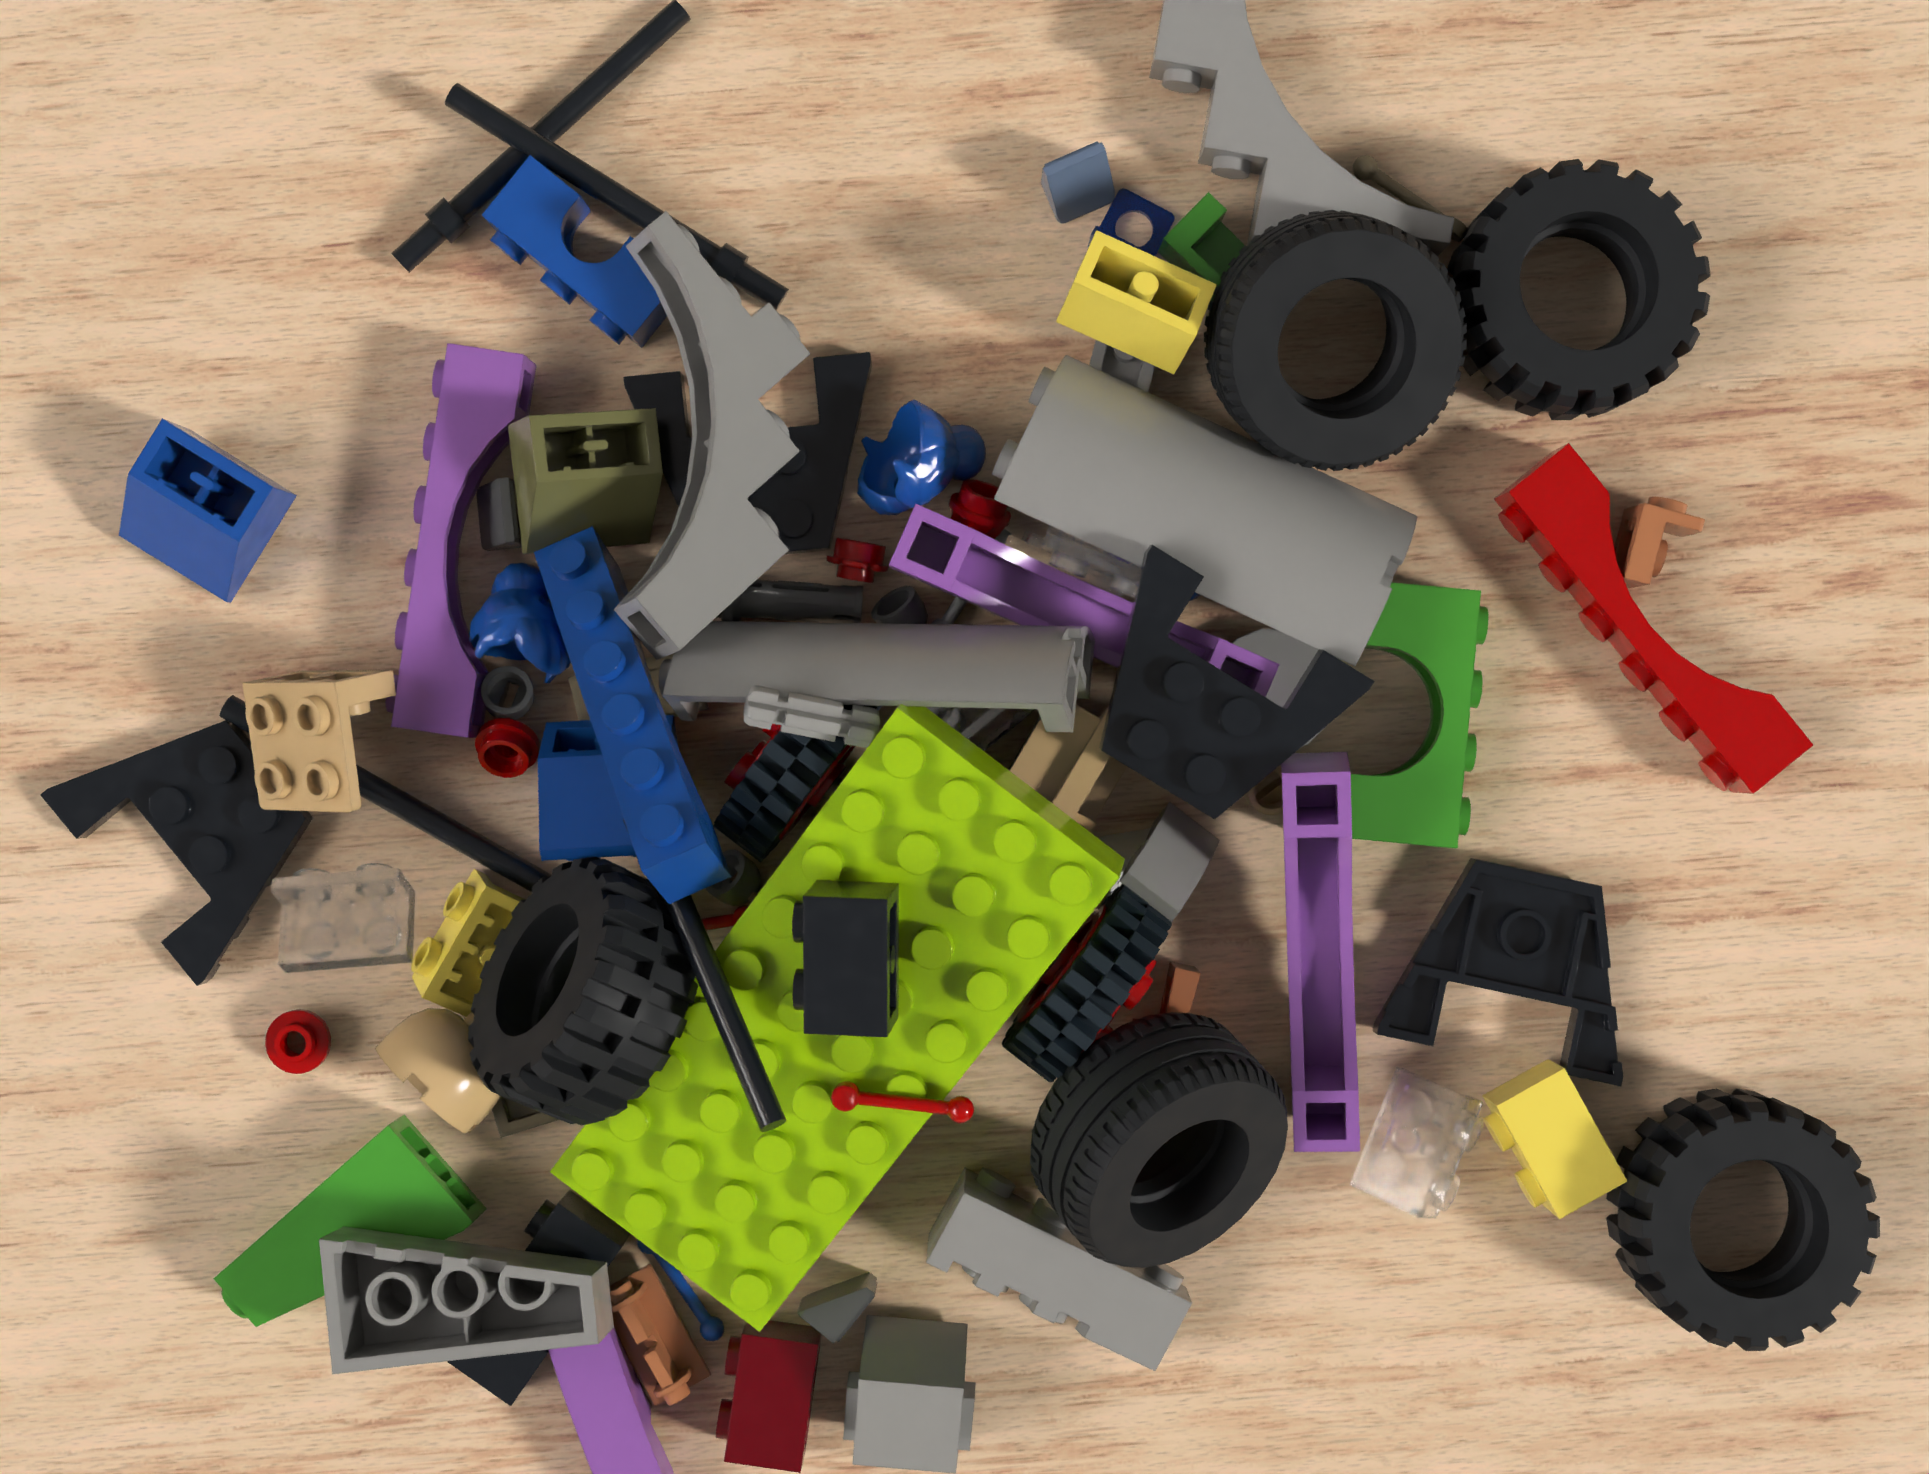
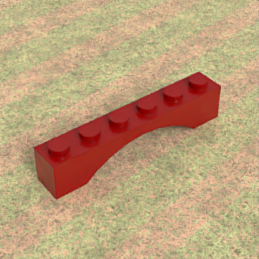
M1569 443L1549 453L1494 498L1502 509L1498 517L1504 528L1518 542L1524 543L1527 540L1543 559L1538 563L1543 576L1559 592L1569 591L1583 609L1578 613V616L1585 628L1600 642L1608 640L1623 658L1618 665L1624 676L1638 690L1645 692L1648 689L1663 707L1659 712V717L1663 724L1679 740L1685 742L1689 739L1703 757L1699 761L1702 772L1717 788L1722 791L1729 789L1733 793L1754 794L1813 746V743L1774 695L1741 688L1706 673L1679 655L1650 626L1632 599L1616 560L1610 529V493Z

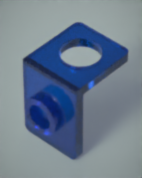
M1122 188L1114 198L1100 227H1094L1090 235L1088 247L1097 230L1156 257L1162 240L1168 234L1175 217L1173 213ZM1126 213H1141L1150 221L1152 236L1145 245L1137 247L1116 235V223Z

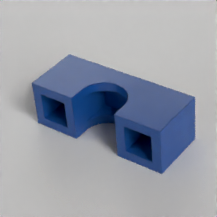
M530 155L482 214L484 219L497 231L490 241L519 265L529 257L546 270L540 281L567 304L570 305L578 296L596 312L589 321L618 345L627 336L642 348L666 319L667 315L654 287L626 248V245L634 238L630 236L620 250L606 261L588 263L575 258L573 253L574 234L579 225L591 212V209L576 191Z

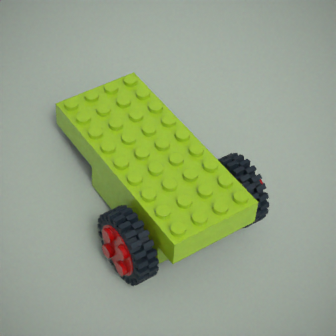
M843 705V709L851 710L852 705ZM860 705L875 708L877 711L881 708V706ZM899 705L843 780L839 777L846 768L844 762L856 746L844 744V737L836 736L835 742L784 733L780 731V725L772 724L771 730H762L771 737L766 743L762 740L752 753L746 752L724 781L725 784L733 789V792L720 810V814L715 819L713 827L759 862H762L778 843L790 833L811 806L815 808L823 798L827 801L715 950L786 1117V1122L767 1132L760 1131L695 977L694 981L698 984L694 1003H689L684 1017L687 1020L681 1037H676L668 1051L671 1056L663 1069L654 1072L649 1079L650 1086L639 1098L627 1101V1108L615 1116L605 1118L603 1121L584 1125L550 1171V1173L759 1332L933 1114L856 1105L854 1109L843 1112L835 1108L831 1100L832 1092L839 1083L843 1081L852 1082L860 1091L944 1100L1036 983L1037 985L1014 1018L1013 1024L1007 1030L1006 1037L1002 1041V1047L1050 1083L1054 1082L1056 1077L1059 1078V1076L1063 1075L1067 1067L1070 1068L1078 1060L1083 1051H1086L1096 1040L1113 1031L1109 1024L1122 1005L1130 1011L1142 999L1154 980L1149 974L1157 963L1154 958L1160 950L1158 947L1165 941L1168 935L1167 931L1172 926V922L1123 884L1120 887L1118 886L1101 903L1100 907L1094 911L1120 878L1125 858L926 707ZM816 880L899 883L898 1019L888 1037L804 1034V1011L794 1009L792 996L795 971L797 968H803V943H795L793 940L792 917L795 902L803 901L804 894Z

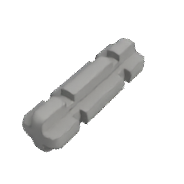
M758 685L750 688L743 711L744 722L748 726L771 730L772 724L780 725V731L784 733L835 742L836 736L844 737V744L867 748L876 737L880 724L879 712L875 708L853 704L852 709L848 710L843 709V702L789 692L787 698L780 697L778 689Z

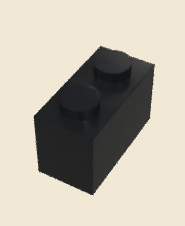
M816 880L804 894L803 901L795 902L792 917L793 940L795 943H803V968H797L795 971L792 996L794 1009L804 1011V1034L888 1037L898 1019L899 883Z

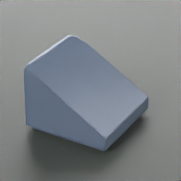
M1096 141L1044 164L1041 185L1059 223H1067L1114 201L1115 189L1107 153L1102 142L1098 143Z

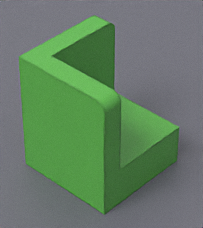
M1208 192L1163 238L1158 253L1169 263L1219 286L1223 271L1227 272L1230 268L1228 264L1234 257L1237 258L1240 255L1239 251L1244 247V244L1222 223L1227 209Z

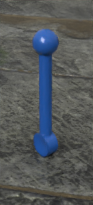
M637 1239L638 1248L643 1253L652 1254L701 1323V1336L707 1341L719 1340L724 1334L722 1320L709 1314L679 1270Z

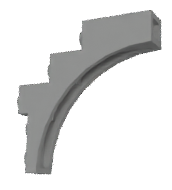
M1163 0L1149 78L1162 80L1163 87L1179 93H1197L1200 91V87L1211 89L1198 164L1212 166L1211 172L1213 174L1229 179H1247L1250 173L1259 174L1247 246L1252 243L1251 239L1257 235L1261 236L1264 234V230L1270 226H1278L1280 221L1293 219L1294 216L1299 214L1308 215L1309 212H1324L1326 210L1358 213L1384 221L1415 236V239L1422 241L1437 256L1450 244L1454 224L1453 217L1404 204L1361 182L1320 150L1291 116L1262 66L1247 19L1245 0Z
M667 211L643 229L626 245V248L654 287L677 337L690 394L692 442L687 482L671 532L647 573L613 609L656 660L680 651L789 551L778 537V528L771 517L763 510L753 507L747 498L800 452L791 441L789 430L783 420L774 412L766 410L758 399L810 355V352L800 341L799 332L794 324L787 317L779 314L770 302L750 316L742 306L740 295L735 287L728 280L717 275L700 254L699 246L694 236L684 226L676 224Z

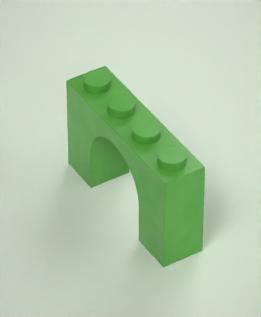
M1392 582L1390 585L1392 591L1365 649L1391 653L1404 660L1417 672L1428 693L1431 709L1430 723L1420 748L1401 766L1388 772L1374 775L1351 774L1352 839L1458 848L1459 835L1467 834L1470 824L1469 797H1462L1464 772H1471L1473 770L1476 759L1475 734L1468 733L1470 708H1477L1479 706L1482 695L1481 670H1474L1476 644L1482 645L1486 639L1488 609L1485 606H1480L1481 590Z

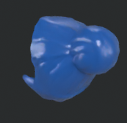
M911 400L898 410L888 436L884 441L878 442L867 436L862 438L861 442L867 456L864 459L858 477L857 494L872 510H875L880 515H898L914 508L915 504L920 506L928 504L931 499L945 489L952 478L964 481L975 477L981 471L986 459L984 441L979 432L973 427L963 424L951 426L947 420L933 409L917 400Z
M522 562L511 563L496 575L491 595L487 598L481 609L476 612L471 621L469 641L475 648L474 653L477 658H482L486 655L519 661L528 660L539 670L547 673L544 683H550L557 675H560L569 668L571 661L552 605L548 601L549 596L540 570L534 565Z

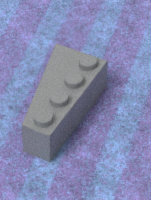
M965 1167L929 1232L926 1263L947 1273L954 1261L962 1265L963 1270L974 1278L972 1282L976 1287L997 1297L1000 1292L1006 1293L1011 1288L1020 1293V1301L1033 1314L1052 1323L1063 1324L1067 1316H1070L1079 1321L1076 1330L1084 1338L1156 1371L1192 1305L1187 1288L1181 1285L1184 1277L1166 1264L1147 1268L1125 1267L1110 1264L1093 1257L1070 1232L1047 1200L1038 1198L1034 1205L1013 1194L1012 1192L1016 1186L999 1173L982 1167L980 1173L977 1174Z
M345 1226L319 1239L332 1374L599 1344L614 1328L607 1262Z

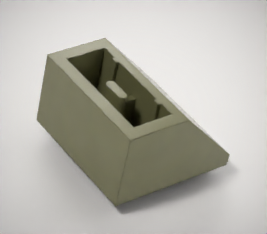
M656 408L529 415L508 425L523 554L534 553L591 526L594 527L606 547L646 544L650 542L663 475Z

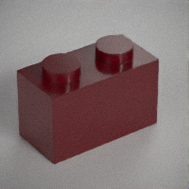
M769 1320L759 1332L746 1322L741 1337L730 1336L724 1374L736 1376L733 1399L721 1400L716 1427V1438L727 1440L724 1462L801 1473L806 1452L822 1334L814 1327Z

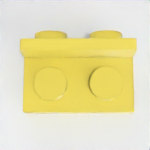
M476 869L471 872L466 883L458 882L451 890L443 909L445 919L434 938L427 937L423 940L412 961L411 970L414 972L412 979L421 997L467 1017L471 1013L474 994L479 993L482 979L479 977L486 961H490L496 948L494 942L501 929H506L513 918V910L521 899L524 898L494 885L486 874Z

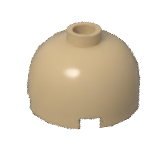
M427 1008L413 1013L395 1026L375 1047V1050L383 1062L403 1083L408 1080L422 1094L419 1099L460 1132L470 1133L488 1116L500 1099L498 1094L491 1092L483 1084L471 1061L470 1052L473 1047L468 1041L469 1026L474 1021V1014L471 1012L464 1019L447 1008Z

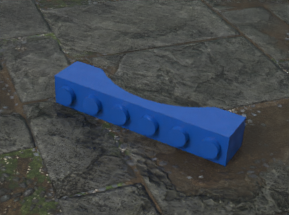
M593 526L535 551L534 555L641 871L668 904L731 877L712 821L698 794L665 716L646 663L641 642L613 610L629 593L617 562Z

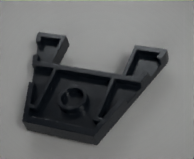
M870 352L813 358L819 423L816 425L787 427L791 441L800 452L747 498L753 507L763 510L774 521L779 531L778 537L789 549L785 554L831 550L848 475V465L855 434H857L867 381L869 380L872 368ZM681 371L623 377L624 387L634 409L656 408L662 470L679 507L686 487L692 437L689 434L684 375Z
M1150 545L1144 554L1141 567L1142 573L1135 602L1132 605L1128 633L1120 666L1117 669L1099 749L1211 818L1216 819L1369 691L1375 681L1325 650L1319 649L1285 705L1281 707L1168 637L1204 576L1156 546Z
M227 720L58 784L40 794L76 839L87 838L132 801L206 891L211 901L161 941L196 986L205 984L214 977L220 967L219 961L233 939L239 937L250 919L248 915L265 888L271 886L313 819L308 811L264 810L260 807L254 779L255 770L251 741L239 727Z
M1470 858L1374 1021L1372 1031L1377 1035L1433 1046L1446 984L1449 981L1571 1007V1013L1560 1066L1565 1068L1569 1076L1621 1087L1623 1070L1622 1062L1618 1061L1615 1031L1618 1030L1616 1007L1612 1006L1608 976V968H1611L1602 886Z

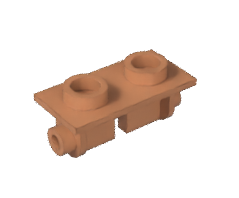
M650 1263L609 1286L614 1328L630 1362L655 1406L664 1401L667 1402L668 1406L681 1401L691 1393L689 1387L711 1376L710 1370Z

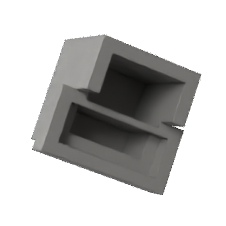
M867 1315L860 1372L849 1371L843 1440L854 1441L852 1465L956 1474L958 1450L970 1451L976 1382H965L968 1324Z

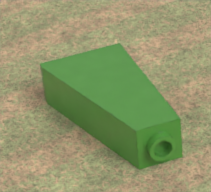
M404 1114L386 1126L221 1271L214 1280L222 1288L223 1300L230 1310L241 1318H248L255 1327H258L324 1296L319 1239L343 1226L445 1240L464 1231L487 1208Z

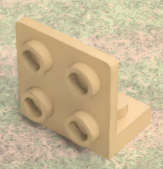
M393 670L296 671L242 683L246 705V720L249 727L255 770L254 779L260 807L264 810L343 813L359 810L361 808V797L350 716L371 712L370 701L396 696Z

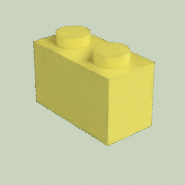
M1096 230L1056 322L1171 374H1175L1198 333L1217 284Z
M1547 1059L1482 1095L1491 1111V1114L1484 1117L1483 1120L1499 1148L1503 1152L1511 1148L1523 1168L1514 1173L1515 1178L1534 1208L1543 1204L1545 1208L1561 1219L1627 1182L1572 1080L1562 1066Z

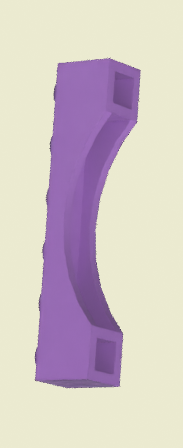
M447 343L445 360L439 359L435 364L432 392L434 397L439 398L436 423H428L423 439V456L425 460L430 461L426 486H419L416 492L413 511L415 523L421 524L417 549L412 548L408 552L404 569L405 585L411 587L408 612L400 613L395 630V646L397 649L402 650L399 675H394L396 696L387 697L385 702L387 712L393 713L391 727L476 738L480 727L484 724L486 708L481 696V685L489 672L481 658L475 656V648L469 641L470 633L463 616L458 585L459 544L468 509L483 477L502 451L510 444L508 425L529 416L536 364L524 354Z
M915 504L891 558L889 568L1018 625L1087 626L1095 638L1093 658L1116 668L1120 666L1133 602L1064 573L975 529ZM1178 621L1168 635L1171 640L1266 697L1280 664Z
M1347 752L1294 753L1281 764L1294 1152H1360L1353 959L1351 771Z

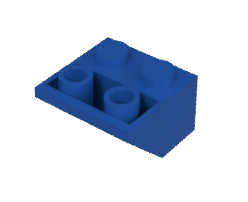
M162 418L128 473L119 536L225 602L231 603L297 495L194 431Z
M666 715L678 745L674 715ZM591 720L546 722L538 755L539 851L541 861L565 859L573 861L574 859L587 857H637L623 822V815Z

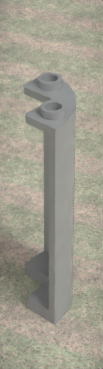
M1065 355L1056 371L1046 367L1043 368L1029 398V403L1037 406L1019 443L1010 439L1006 441L993 469L992 475L1002 479L994 500L1139 567H1142L1144 554L1148 547L1154 545L1204 576L1195 593L1314 648L1325 650L1334 657L1356 666L1392 591L1390 585L1393 576L1406 557L1417 522L1416 515L1314 468L1302 467L1299 463L1293 464L1285 458L1273 454L1260 443L1068 355Z
M712 621L680 651L675 652L672 659L663 660L659 670V689L662 697L666 699L678 717L684 721L696 720L699 702L745 703L750 688L758 685L778 689L780 697L787 698L789 692L840 701L843 702V705L899 706L903 704L915 707L1037 709L1046 732L1073 733L1076 699H1089L1095 638L1087 626Z

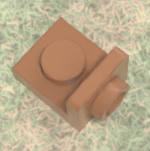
M1656 496L1649 497L1648 503L1624 509L1614 550L1627 588L1650 585L1651 578L1657 577L1662 570L1668 550L1667 541L1662 540L1663 532L1679 537L1701 533L1705 519L1686 514L1688 505L1683 502Z

